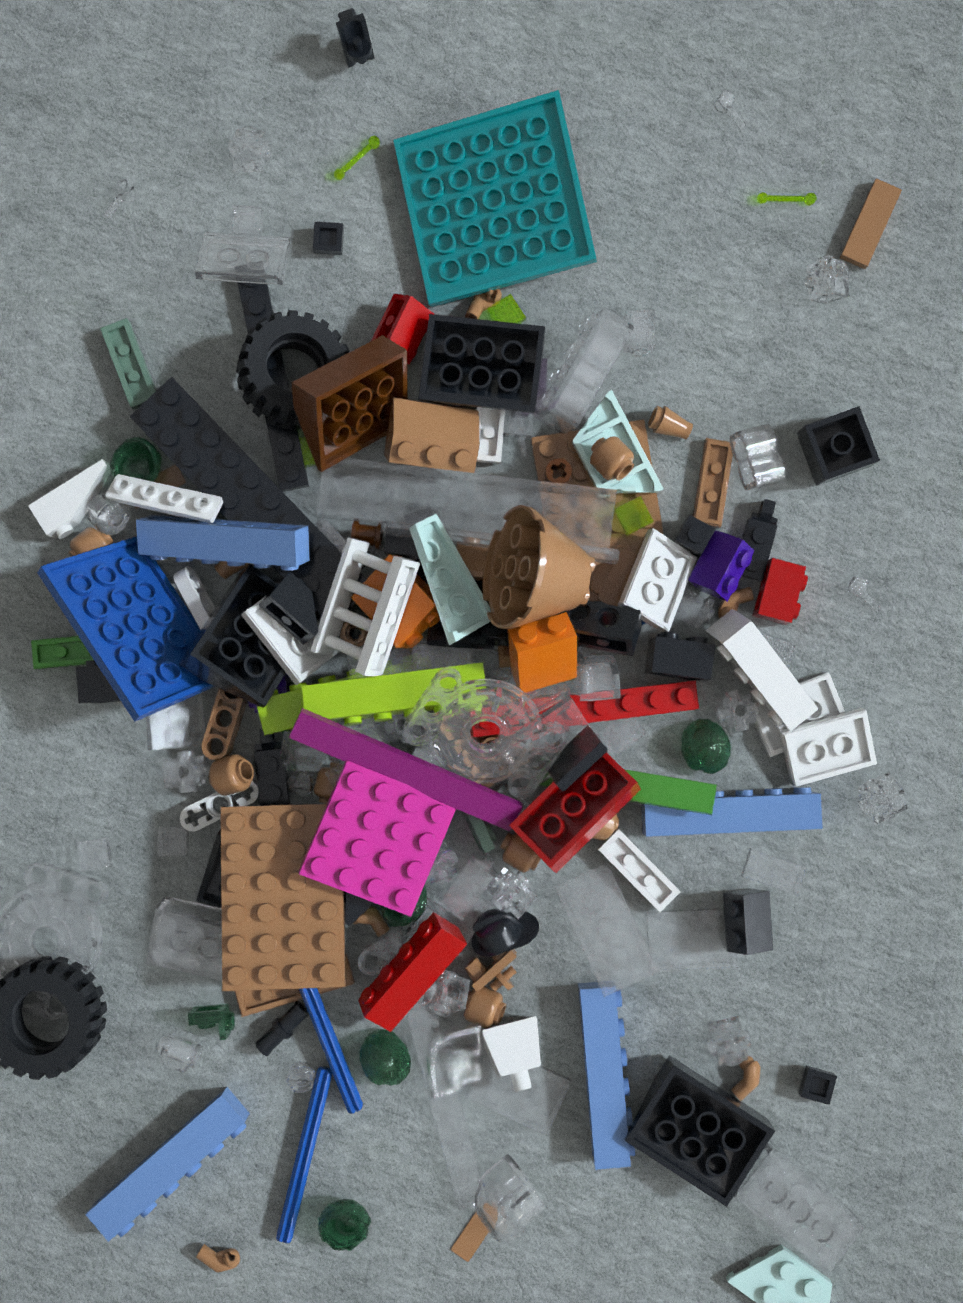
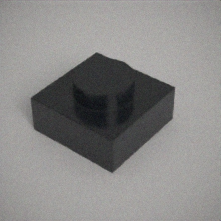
M314 222V254L342 255L343 223Z
M806 1065L798 1094L803 1098L830 1105L837 1076L832 1072Z

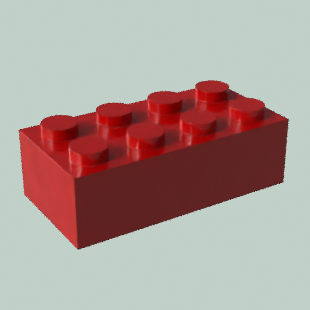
M606 752L565 791H562L553 781L509 826L551 870L557 873L641 788L638 782Z

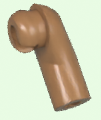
M500 289L475 295L465 314V318L479 319L483 311L496 307L502 297Z
M371 906L353 923L354 925L358 923L370 924L377 937L390 930L379 910L374 906Z
M745 1056L740 1061L739 1066L744 1071L743 1079L731 1089L740 1101L749 1095L760 1082L761 1067L758 1061H754L751 1056Z

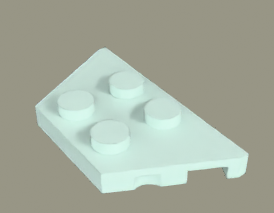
M609 391L572 440V444L598 494L659 493L663 491L664 488L613 391ZM613 436L618 437L634 454L633 469L620 481L616 479L606 480L590 463V457L593 453L591 448L602 437L605 439Z
M783 1245L770 1250L766 1256L757 1257L750 1261V1266L735 1274L732 1271L726 1276L728 1283L756 1303H830L832 1290L830 1279Z

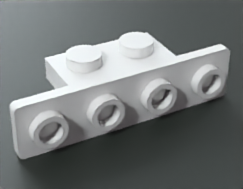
M120 474L115 476L105 494L107 500L207 523L214 522L223 504L222 497Z

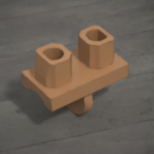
M515 949L493 956L492 959L494 961L487 968L477 956L465 966L466 972L472 979L471 986L476 992L480 991L495 976L497 979L490 984L493 991H497L502 985L509 991L514 987L509 979L517 971L512 966L504 973L502 970L517 957Z

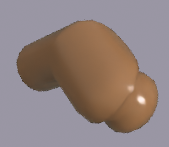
M751 587L736 590L732 593L728 602L722 600L718 607L719 618L723 617L731 609L737 611L739 604L754 600Z
M204 1244L196 1255L198 1260L217 1273L231 1270L237 1267L240 1262V1254L233 1248L215 1252Z

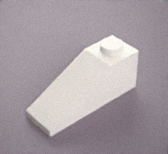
M101 459L28 505L46 535L55 539H62L74 532L73 528L81 523L113 470L108 462Z

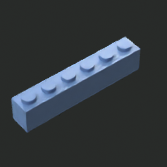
M150 515L136 520L138 554L150 555L152 560H164L168 557H175L177 562H190L194 559H201L202 564H216L219 561H227L228 566H243L245 563H252L254 568H270L272 565H277L281 567V570L285 571L297 570L299 565L310 561L307 525L215 519L213 523H207L185 517Z
M794 787L793 793H782V788L764 789V794H753V789L735 790V795L724 796V791H716L712 816L641 804L642 834L646 837L823 829L821 793L811 792V787Z
M613 981L578 983L592 1156L595 1170L631 1167L630 1156H635V1147L625 1141L628 1133L627 1126H631L633 1123L631 1108L626 1107L625 1096H630L628 1078H623L622 1067L627 1066L626 1049L620 1046V1037H625L623 1018L618 1019L617 1007H622L621 990L615 988Z
M226 1087L99 1198L85 1215L108 1242L117 1234L121 1238L135 1225L133 1220L137 1216L141 1215L144 1218L157 1206L155 1201L162 1194L167 1198L180 1185L177 1182L184 1175L190 1178L202 1166L200 1161L207 1155L210 1158L214 1157L224 1147L222 1142L227 1137L231 1136L234 1139L246 1128L247 1125L244 1122L250 1113L230 1089Z

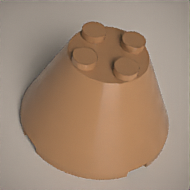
M519 505L510 509L503 517L507 521L501 531L495 530L484 564L483 600L489 601L491 612H487V616L491 623L501 629H513L574 609L580 604L585 605L590 598L588 587L591 574L595 568L594 557L588 556L586 551L534 508Z

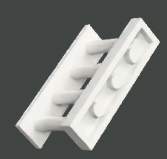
M348 537L342 550V556L318 626V633L314 636L310 651L333 655L334 650H338L358 660L355 672L364 676H381L386 667L420 563L398 556H393L390 563L368 554L367 551L370 543ZM363 565L387 574L382 591L357 582ZM353 593L377 603L372 620L348 610ZM344 621L368 631L363 649L339 638Z

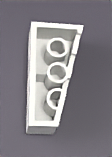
M731 609L705 630L718 646L716 649L727 662L730 661L736 668L733 671L744 684L748 683L753 690L750 693L761 706L765 704L770 711L767 715L776 726L783 725L792 731L818 710V707L751 620Z

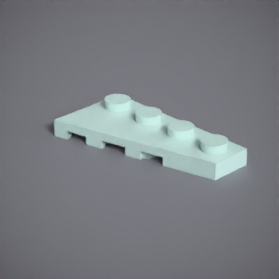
M437 514L410 527L409 529L449 645L489 623L490 620L487 612H491L490 606L487 601L483 600L481 590Z

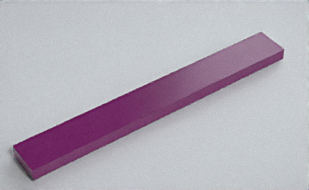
M304 708L301 709L289 735V738L342 761H351L403 782L434 800L507 831L511 830L509 825L518 817L523 808L522 802Z

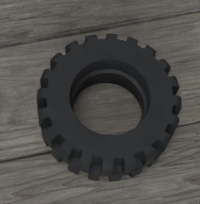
M288 310L286 316H282L281 312L273 313L269 321L263 318L256 324L255 329L249 331L242 345L236 368L238 388L244 392L242 398L246 405L251 403L254 406L252 412L258 417L262 414L268 417L266 423L275 426L276 422L283 423V429L291 430L294 425H298V428L302 430L294 410L293 394L280 388L268 373L267 361L271 354L282 349L299 350L313 359L317 367L320 368L349 353L347 345L339 343L342 337L337 330L331 332L328 329L329 323L324 319L320 322L313 320L314 314L306 312L304 317L298 316L297 310Z
M44 956L37 960L32 959L4 975V978L0 980V1066L4 1069L10 1066L14 1068V1075L22 1077L29 1073V1078L34 1080H40L44 1075L48 1079L54 1078L60 1073H66L74 1068L97 1045L101 1038L100 1032L105 1029L106 1019L102 1018V1015L107 1012V1003L100 1001V997L104 992L101 986L95 987L92 981L96 977L91 972L84 974L81 971L83 965L74 962L70 965L68 964V958L59 956L52 960L51 956ZM33 991L47 992L57 997L63 1003L68 1013L69 1028L67 1035L62 1040L57 1042L44 1041L35 1037L27 1029L22 1017V1006L25 997Z

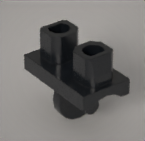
M353 8L340 12L338 14L339 22H336V27L348 68L354 66L357 62L364 64L366 60L375 59L363 13L356 15Z

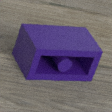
M715 530L688 581L699 591L728 602L732 593L736 591L738 581L745 568L751 563L754 550L743 539Z

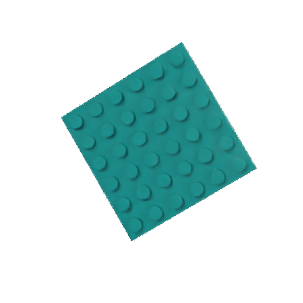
M559 90L393 140L430 307L598 262Z

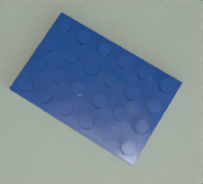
M137 536L49 563L39 568L37 574L134 722L215 687L202 681L179 665L201 630L156 560L150 559V555L138 554Z

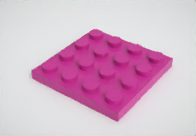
M347 760L344 762L298 873L411 917L456 808L434 800L403 782Z

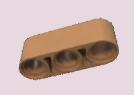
M220 688L218 689L201 747L203 754L211 760L221 759L231 754L248 702L240 697L233 699L228 692ZM225 710L232 714V722L227 727L223 726L220 722V715ZM216 738L220 739L224 745V749L219 755L215 754L211 748V744Z

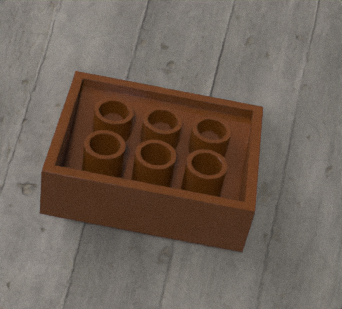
M382 335L291 382L294 410L317 470L323 472L387 435L393 397L408 399L407 350Z

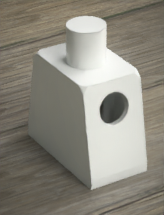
M536 1016L478 1031L496 1076L510 1075L514 1092L532 1088L528 1069L541 1066Z

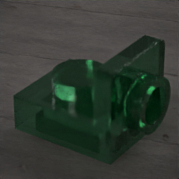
M229 1004L195 1006L188 1013L189 1026L198 1025L199 1029H208L215 1027L216 1023H218L220 1040H226L235 1028V1016L233 1012L229 1011Z

